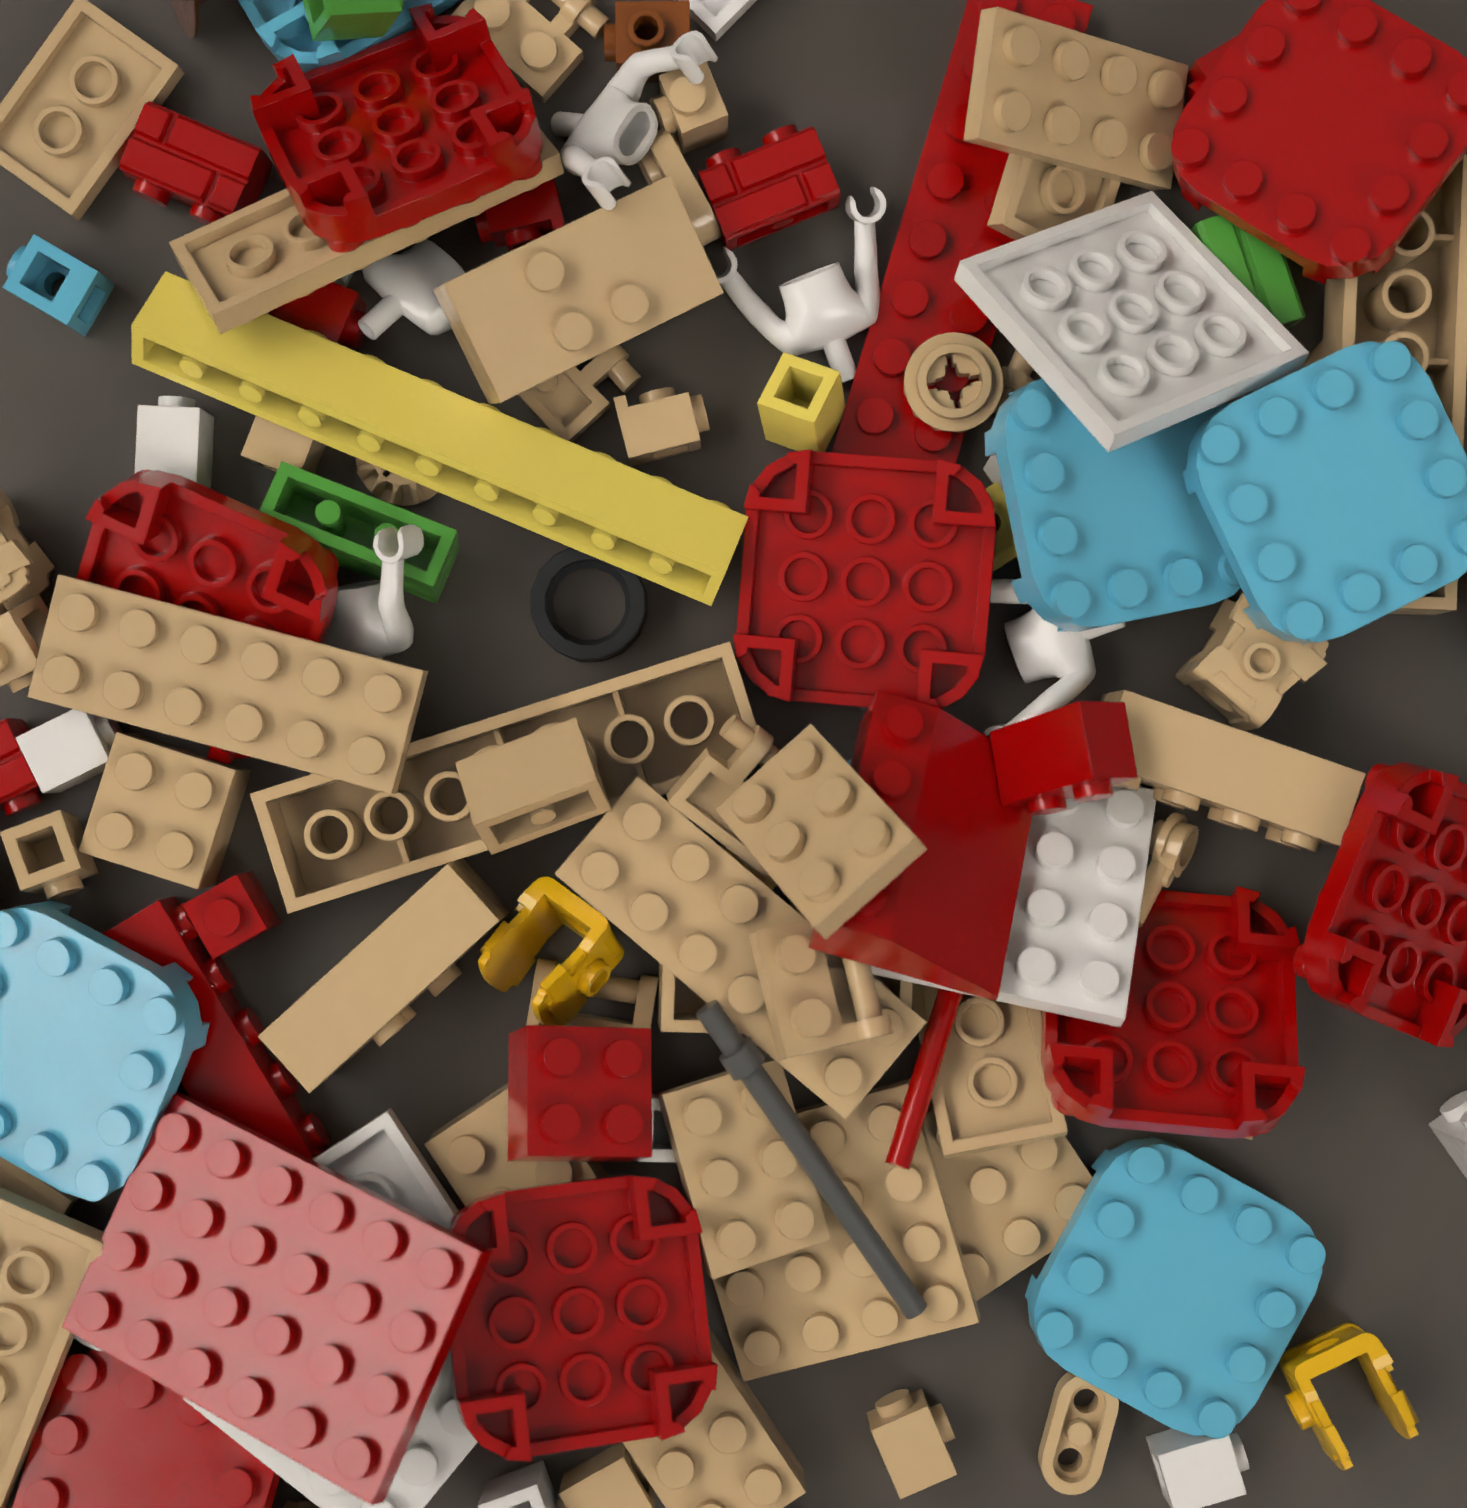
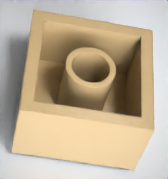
M116 732L78 852L195 889L214 886L252 770L232 763L225 764L209 760L207 755L138 733Z

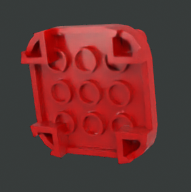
M1266 0L1256 10L1193 95L1175 125L1171 142L1172 168L1181 188V196L1197 211L1204 205L1303 267L1302 276L1326 284L1327 279H1352L1370 271L1375 275L1393 258L1397 245L1463 156L1467 155V59L1456 49L1370 0Z
M432 3L409 8L414 30L368 47L343 60L312 69L303 73L294 54L273 64L277 78L262 94L250 96L252 112L268 152L303 223L315 236L326 239L332 251L338 253L353 251L361 246L364 241L412 227L420 221L462 204L474 202L479 197L501 189L515 180L531 179L541 171L543 163L540 152L543 140L529 87L521 88L492 42L486 19L474 8L469 10L465 17L459 15L435 16Z
M809 449L786 452L787 455L767 465L755 482L749 485L743 506L746 509L748 520L744 531L736 634H733L735 657L739 659L748 678L765 691L768 696L789 702L799 701L869 707L877 690L942 709L963 698L979 678L987 644L997 528L994 503L983 483L962 467V465L938 458L937 460L816 452Z
M140 470L94 501L85 518L93 523L76 578L324 643L336 609L339 587L336 575L339 570V563L331 550L321 547L318 541L299 528L183 476L159 470ZM206 745L210 747L207 756L209 760L231 764L235 759L250 757Z
M1400 762L1395 765L1378 763L1367 774L1365 791L1357 803L1350 823L1342 836L1336 858L1325 885L1319 893L1317 905L1310 919L1304 943L1299 946L1294 955L1293 969L1299 977L1307 980L1310 989L1324 1001L1435 1046L1453 1048L1454 1036H1457L1467 1026V785L1458 781L1459 775L1408 762Z
M1237 886L1232 896L1160 890L1142 927H1138L1126 1018L1121 1027L1042 1011L1041 1064L1045 1084L1051 1092V1101L1055 1109L1064 1115L1074 1116L1078 1120L1109 1128L1226 1139L1255 1137L1272 1131L1301 1092L1306 1067L1299 1066L1296 984L1293 958L1300 946L1296 926L1288 928L1277 912L1259 901L1258 898L1261 892Z
M617 1175L501 1190L476 1198L468 1206L455 1213L449 1230L492 1251L450 1348L454 1397L460 1418L466 1429L482 1447L504 1457L505 1460L532 1461V1456L658 1437L663 1441L685 1432L684 1428L702 1412L711 1391L716 1390L718 1364L712 1360L699 1234L703 1233L696 1209L691 1207L676 1188L655 1177Z
M94 1349L86 1353L72 1355L64 1362L41 1422L33 1437L12 1508H271L280 1476L183 1400V1396L108 1353Z

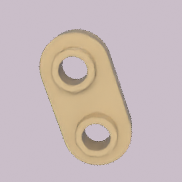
M664 127L657 130L655 140L649 151L637 162L648 185L669 175L671 176L702 246H705L721 237L717 219L670 133L665 131Z
M1070 1372L1064 1374L1056 1385L1038 1450V1463L1045 1480L1054 1490L1066 1495H1078L1090 1490L1101 1476L1119 1410V1400ZM1082 1389L1094 1391L1092 1402L1086 1406L1074 1404L1075 1395ZM1064 1449H1076L1078 1457L1075 1462L1069 1465L1058 1462L1059 1454Z

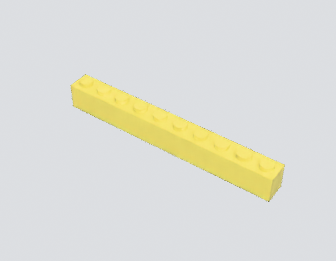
M167 271L164 272L131 325L132 364L709 606H712L748 520V516L731 510L722 502L705 499L674 486L665 478L648 475L617 462L608 454L591 451L559 437L549 429L534 427L502 413L492 405L477 403L444 389L435 381L413 376L387 365L378 357L361 354L328 340L316 331L304 330L268 313L257 317L247 324L239 325L220 334L191 283Z

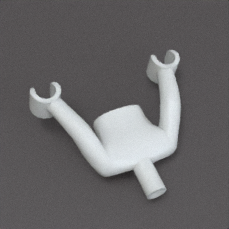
M690 31L682 35L671 46L639 51L632 54L584 114L559 111L553 115L551 119L552 132L556 136L569 137L560 152L563 167L569 173L582 177L583 184L603 209L612 210L616 206L617 202L610 193L614 188L618 186L629 187L631 184L618 165L630 166L636 164L649 151L655 140L658 129L656 114L649 104L639 102L648 77L660 72L681 69L691 84H700L705 76L699 65L706 61H717L718 56L704 35L699 31Z
M870 187V193L875 205L874 210L868 216L863 217L859 214L856 202L852 196L849 195L845 202L846 213L849 218L854 220V280L856 291L848 283L839 262L796 277L779 286L786 312L784 321L772 311L737 272V258L726 247H723V253L728 261L727 270L722 275L717 276L720 285L736 307L772 345L782 353L785 352L794 356L823 349L830 368L840 371L842 383L853 379L857 370L846 339L868 328L878 318L880 288L875 222L881 219L885 213L886 198L882 191L875 187Z
M426 239L402 254H391L362 269L364 280L383 298L358 320V326L368 338L372 340L377 339L402 315L429 335H439L452 329L433 289L465 274V272L450 255L435 243Z
M408 524L399 528L398 532L394 527H388L376 534L373 548L375 554L382 560L381 580L359 582L338 587L336 609L323 644L380 659L410 648L413 643L414 628L404 602V559L418 555L423 548L424 535L418 526Z
M992 579L990 603L1020 604L1011 581L1016 579ZM1032 608V610L1021 617L1005 623L1008 643L1024 682L1030 683L1053 677L1060 678V680L1041 693L1007 724L990 726L983 734L988 736L991 731L1061 708L1070 703L1090 684L1096 674L1090 639L1125 627V622L1081 632H1057V626L1044 621Z

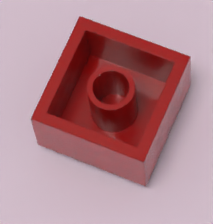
M526 1025L509 1034L507 1161L632 1162L652 1157L651 1028Z

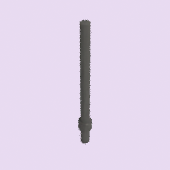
M717 1000L705 1004L696 1012V1016L721 1050L722 1054L719 1060L734 1081L741 1080L904 1316L907 1319H913L920 1315L926 1309L927 1303L762 1066L765 1058L751 1037L743 1038Z

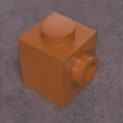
M615 1V23L604 24L605 62H616L618 71L624 62L636 52L673 45L678 38L691 31L690 1ZM666 72L656 73L648 77L646 82H659V75Z

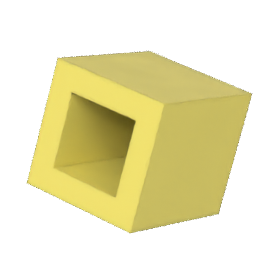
M783 352L757 402L765 439L795 451L811 449L816 452H825L842 419L846 406L840 371Z

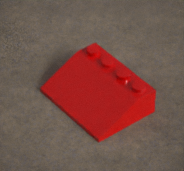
M877 690L860 721L850 766L912 831L927 850L826 940L813 927L808 948L995 1001L1000 991L1032 815H1029L1028 806H1001L991 739L938 707Z

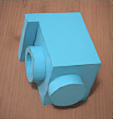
M33 234L27 246L19 247L12 255L6 270L8 279L2 288L86 337L115 284L99 271ZM59 278H65L54 297L52 294L53 283Z

